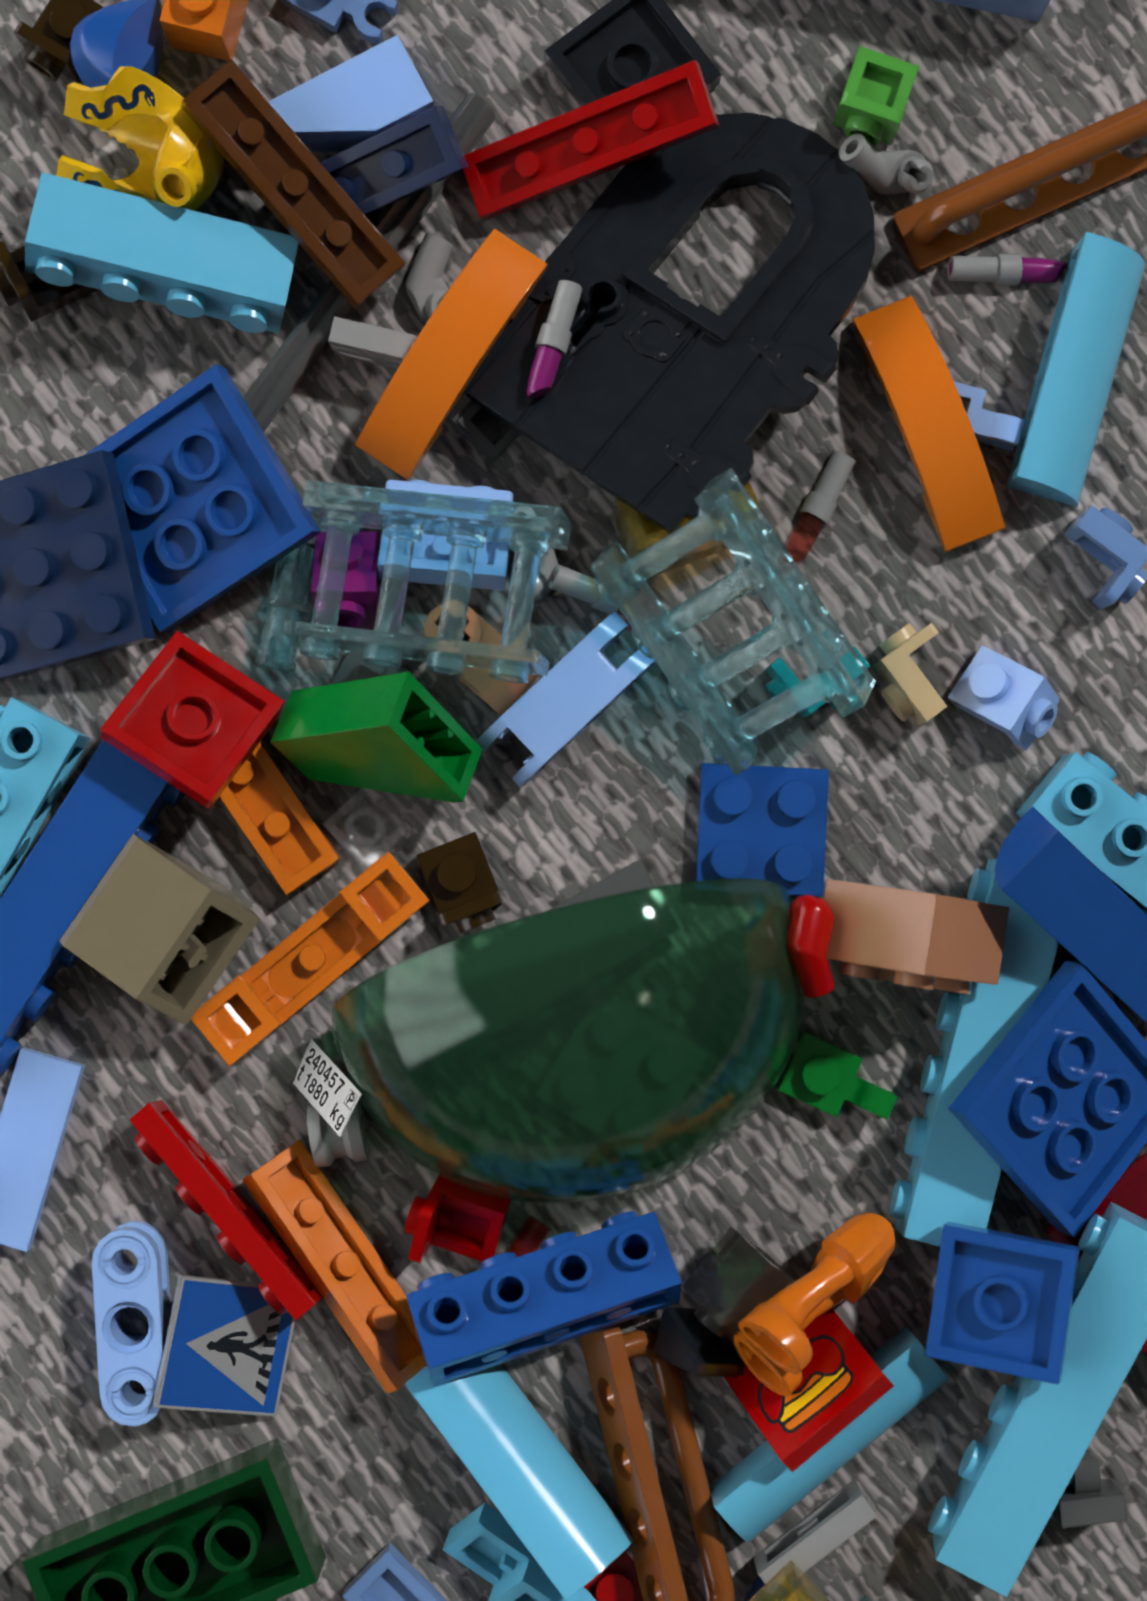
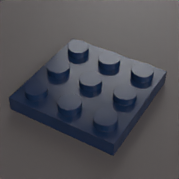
M100 450L0 480V682L155 640L113 453Z

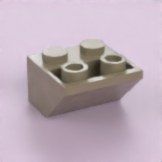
M133 833L59 942L136 1000L187 1026L260 918L232 890Z

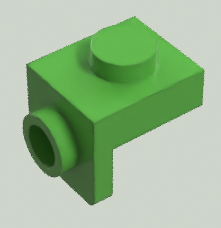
M859 46L832 125L844 129L847 137L860 133L873 145H877L880 142L892 145L900 127L904 109L919 66Z

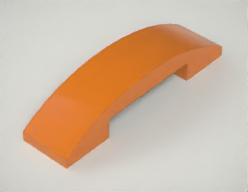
M494 228L461 271L419 333L372 411L355 446L410 481L443 430V422L509 320L515 319L548 268V264Z
M912 295L854 318L852 324L875 379L879 378L924 490L921 496L944 553L1003 531L1005 524L972 425L946 362Z
M389 851L246 972L238 975L198 1008L191 1020L229 1066H232L295 1015L430 901Z

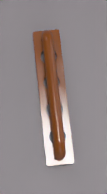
M1147 100L896 212L892 221L915 271L922 272L949 260L950 256H958L1147 171V152L1143 156L1133 159L1126 158L1118 151V149L1147 137ZM1089 162L1091 163V176L1084 183L1072 184L1061 177L1064 173ZM1034 187L1035 200L1028 208L1021 210L1012 209L1005 204L1004 200ZM975 213L978 215V227L970 234L958 235L947 228Z
M610 1327L581 1336L580 1342L625 1527L634 1539L630 1547L643 1601H688L629 1363V1359L638 1356L647 1357L653 1366L709 1591V1601H735L734 1584L680 1368L658 1358L657 1354L653 1353L658 1334L648 1330H636L622 1334L619 1327Z

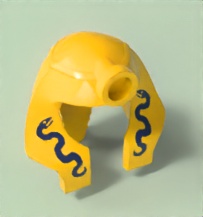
M120 66L113 74L108 85L92 88L76 82L67 85L64 115L98 127L102 132H107L109 137H115L119 143H124L127 148L133 149L140 160L138 168L131 175L124 179L112 180L104 170L62 155L58 159L56 176L195 211L209 199L218 186L223 173L224 156L181 108L184 97L145 71L131 66Z

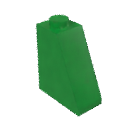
M409 671L293 690L270 741L310 780L452 803L464 801L482 752V748Z

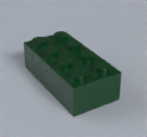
M276 1438L45 1535L37 1541L21 1562L37 1601H274L318 1582L326 1555L279 1440Z

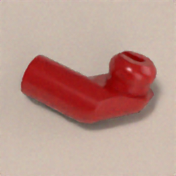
M813 895L799 896L792 902L789 908L790 924L787 931V944L803 993L808 997L816 998L827 995L835 988V981L827 959L834 926V915L829 904L822 898H816Z

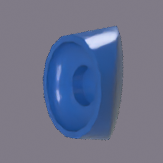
M127 0L105 6L84 17L74 27L70 41L72 63L81 81L87 87L108 85L113 74L120 66L135 67L157 78L163 52V28L159 22L162 12L160 0Z

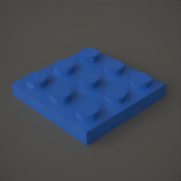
M212 366L86 453L90 454L104 450L114 455L150 617L159 632H170L322 532L231 376L223 366Z
M1071 961L1063 963L948 1108L1058 1232L1075 1238L1147 1143V1041L1084 965Z

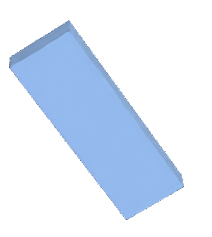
M26 1047L21 1048L0 1115V1244L25 1252L32 1248L86 1066Z

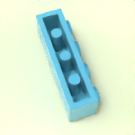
M41 172L25 238V272L36 274L41 280L56 286L65 287L78 284L99 289L106 296L117 301L135 302L137 300H144L164 305L171 312L183 317L197 318L205 315L229 321L235 328L248 333L270 331L279 334L298 242L292 235L181 207H173L166 203Z
M12 697L6 707L0 705V899L10 885L91 740L87 735L27 702Z
M1077 752L1062 755L1017 811L1016 815L1022 818L1034 807L1147 914V796L1135 792L1131 797L1113 782L1117 776L1116 772L1106 762L1090 752H1085L1083 756Z

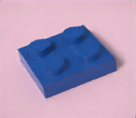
M702 763L695 890L823 896L829 769Z
M947 1221L943 1226L925 1356L1059 1385L1062 1379L1080 1247Z

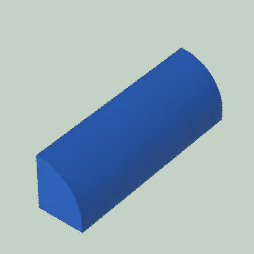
M1032 807L1012 828L1000 848L995 865V877L998 886L1147 1023V914L1042 814Z

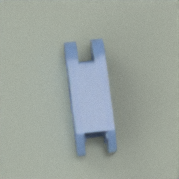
M613 612L595 627L477 740V743L487 751L499 740L503 742L513 733L532 754L523 762L525 765L512 778L519 788H522L542 770L543 766L551 762L588 727L587 724L589 722L592 723L634 684L633 681L638 680L659 659L647 644L638 649L618 669L602 654L629 626L617 612Z
M133 1220L122 1223L99 1241L93 1251L92 1281L99 1394L102 1407L112 1420L121 1425L135 1427L148 1423L161 1410V1408L153 1406V1400L171 1316L168 1252L165 1239L156 1227L147 1222ZM123 1249L134 1253L138 1260L137 1265H132L125 1260ZM133 1307L142 1311L149 1323L148 1334L134 1335L128 1332L122 1325V1309ZM131 1381L141 1383L146 1393L136 1391Z

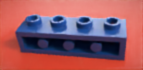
M634 1211L620 1213L603 1222L601 1225L602 1229L579 1237L576 1232L561 1233L545 1240L541 1244L540 1250L516 1257V1254L513 1252L501 1253L483 1261L479 1265L480 1270L456 1278L452 1273L438 1274L419 1283L417 1286L418 1291L406 1294L433 1387L679 1303L682 1282L655 1211L638 1216L637 1212Z

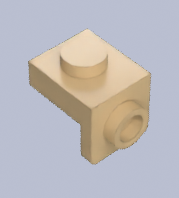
M932 622L919 632L914 629L911 623L897 631L879 645L886 656L873 665L888 685L881 691V694L890 709L903 722L911 717L917 726L928 722L948 707L910 656L912 652L939 633Z

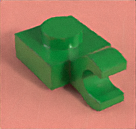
M804 1031L778 1087V1091L835 1117L838 1116L844 1101L847 1100L888 1120L898 1097L894 1093L856 1076L863 1058Z

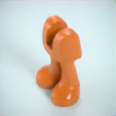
M871 1212L856 1215L846 1221L822 1241V1249L816 1256L811 1272L785 1287L767 1301L758 1304L738 1323L740 1330L733 1336L738 1353L748 1369L767 1388L778 1395L789 1396L801 1384L803 1378L802 1370L811 1361L813 1356L810 1341L803 1330L814 1319L843 1300L850 1304L856 1303L883 1273L886 1262L895 1249L894 1229L887 1219Z

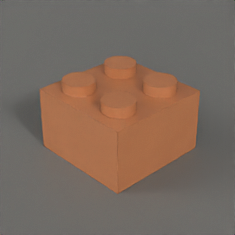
M827 879L824 900L829 904L834 915V926L827 959L841 961L839 974L873 980L882 979L893 981L894 984L931 990L939 989L970 994L972 982L998 985L1009 907L933 893Z

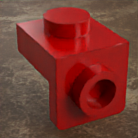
M438 1176L427 1198L416 1196L408 1213L404 1233L413 1236L408 1260L421 1264L431 1244L481 1262L495 1256L499 1250L511 1200Z

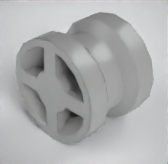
M359 1099L340 1137L312 1104H308V1136L312 1157L317 1168L329 1167L338 1158L349 1157L354 1162L369 1159V1143L363 1120L364 1111L361 1099Z

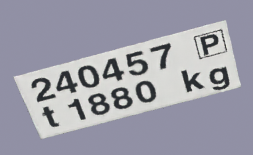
M311 1039L293 1084L340 1137L362 1093Z

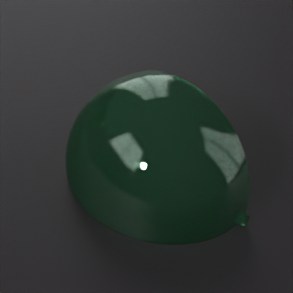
M758 879L705 880L610 895L552 909L488 928L402 961L351 989L332 1008V1031L321 1034L324 1051L329 1058L339 1055L350 1081L362 1093L359 1099L377 1127L398 1149L422 1167L447 1181L474 1192L528 1203L567 1204L596 1201L628 1194L672 1177L714 1152L734 1136L757 1112L774 1089L786 1068L798 1039L805 1006V994L803 993L787 944V931L790 924L788 912L793 900H791L789 891L783 885L771 881Z

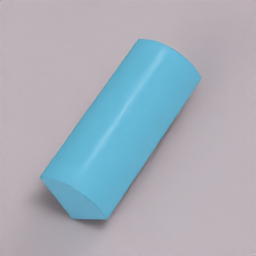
M1086 231L1072 249L1006 487L1078 507L1145 270L1144 259L1136 251L1120 242Z
M906 1326L871 1355L894 1387L794 1472L780 1460L766 1440L709 1487L714 1508L742 1539L748 1543L751 1542L949 1380L948 1376L932 1357L925 1356L926 1349L908 1326Z
M502 1364L433 1387L426 1366L405 1383L417 1402L566 1601L600 1574L634 1542L633 1537Z

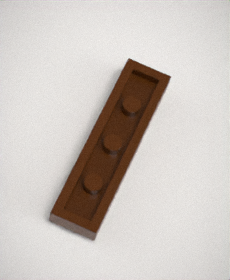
M232 59L182 99L181 108L355 309L403 268L406 262Z

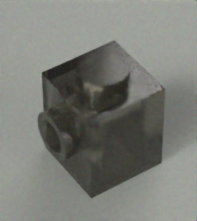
M730 1227L715 1247L700 1259L696 1270L682 1287L700 1304L694 1315L709 1330L724 1339L729 1332L736 1334L740 1330L738 1323L758 1304L767 1301L797 1280L760 1246L733 1227Z

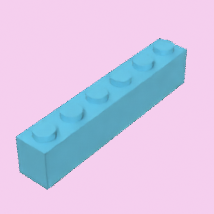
M988 859L985 870L978 868L975 870L970 882L967 900L1009 907L998 985L972 982L970 994L945 992L941 999L936 1017V1029L945 1031L938 1056L929 1054L926 1059L920 1082V1091L929 1093L923 1118L915 1116L912 1118L905 1140L904 1152L913 1156L907 1181L897 1179L889 1204V1216L897 1218L895 1229L904 1238L941 1247L943 1226L947 1221L987 1229L1002 1169L948 1108L1047 985L1058 946V941L1000 889L995 877L997 859Z
M1112 1202L1109 1203L1102 1217L1097 1214L1091 1217L1080 1237L1078 1247L1083 1251V1254L1077 1266L1062 1379L1059 1385L1017 1376L1011 1387L1003 1384L999 1388L989 1408L988 1419L992 1423L982 1442L973 1440L969 1444L958 1468V1475L962 1477V1480L952 1499L946 1495L942 1496L929 1521L928 1531L934 1534L932 1538L936 1560L1005 1597L1010 1593L1147 1339V1220Z

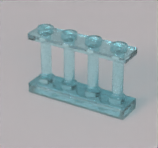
M730 467L710 480L694 499L699 506V516L631 559L620 543L614 542L591 564V568L595 574L596 586L602 597L609 604L620 609L632 627V636L639 650L646 657L654 658L668 678V687L676 703L682 709L690 710L704 730V739L710 752L717 760L726 762L735 775H739L748 770L759 750V745L754 739L756 736L820 700L827 703L832 701L844 718L865 706L876 681ZM712 538L718 542L723 541L736 560V570L667 612L645 580ZM748 593L754 596L760 595L773 614V624L703 665L682 633ZM785 646L791 650L796 648L809 667V677L739 717L719 688V685Z
M307 480L303 506L322 523L321 528L326 530L327 534L312 622L284 621L282 634L298 646H301L300 654L321 660H338L340 651L363 654V662L387 668H400L402 659L425 661V669L435 673L454 676L464 675L465 666L490 669L489 677L511 683H527L529 674L547 676L548 660L539 650L528 649L527 642L541 556L548 555L549 548L568 550L572 524L561 507ZM361 527L384 530L383 535L389 538L374 630L337 626L352 536L359 535ZM423 534L446 537V542L452 545L437 638L400 633L415 542L422 541ZM485 541L510 544L509 549L515 552L500 645L463 641L477 550L485 547Z

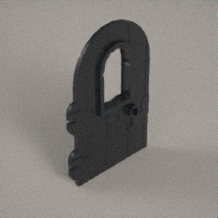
M755 113L716 114L720 127L626 164L561 244L546 259L545 262L548 264V268L515 319L509 320L462 393L574 470L585 475L589 480L641 513L672 536L686 519L698 523L711 521L727 510L734 499L718 485L723 480L733 489L742 491L752 478L751 472L754 467L752 449L746 444L750 437L772 410L782 414L794 413L811 403L819 393V389L816 384L803 378L806 373L826 383L837 370L835 365L838 361L839 353L837 342L831 335L848 315L867 283L875 251L874 212L864 183L856 171L840 159L839 152L834 146L819 134L786 119L771 118L770 116ZM756 185L758 188L777 193L789 207H793L795 218L784 240L724 315L720 317L701 304L697 307L690 301L680 298L676 292L667 287L668 283L654 273L698 220L701 208L710 205L729 189ZM559 280L573 281L579 284L583 291L570 329L572 333L571 338L586 320L588 324L592 322V313L597 306L605 303L610 305L599 309V319L576 347L569 343L565 357L561 358L551 390L540 397L528 399L527 386L537 351L535 344L541 325L546 323Z

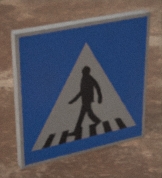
M179 1275L153 1406L164 1409L276 1417L295 1319L288 1311L284 1315L279 1314L267 1303L258 1289L260 1283Z

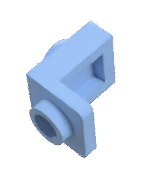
M983 645L948 696L952 704L1006 733L1016 746L1024 750H1028L1036 737L1044 736L1051 728L1057 715V704L1059 702L1058 695L1046 677Z

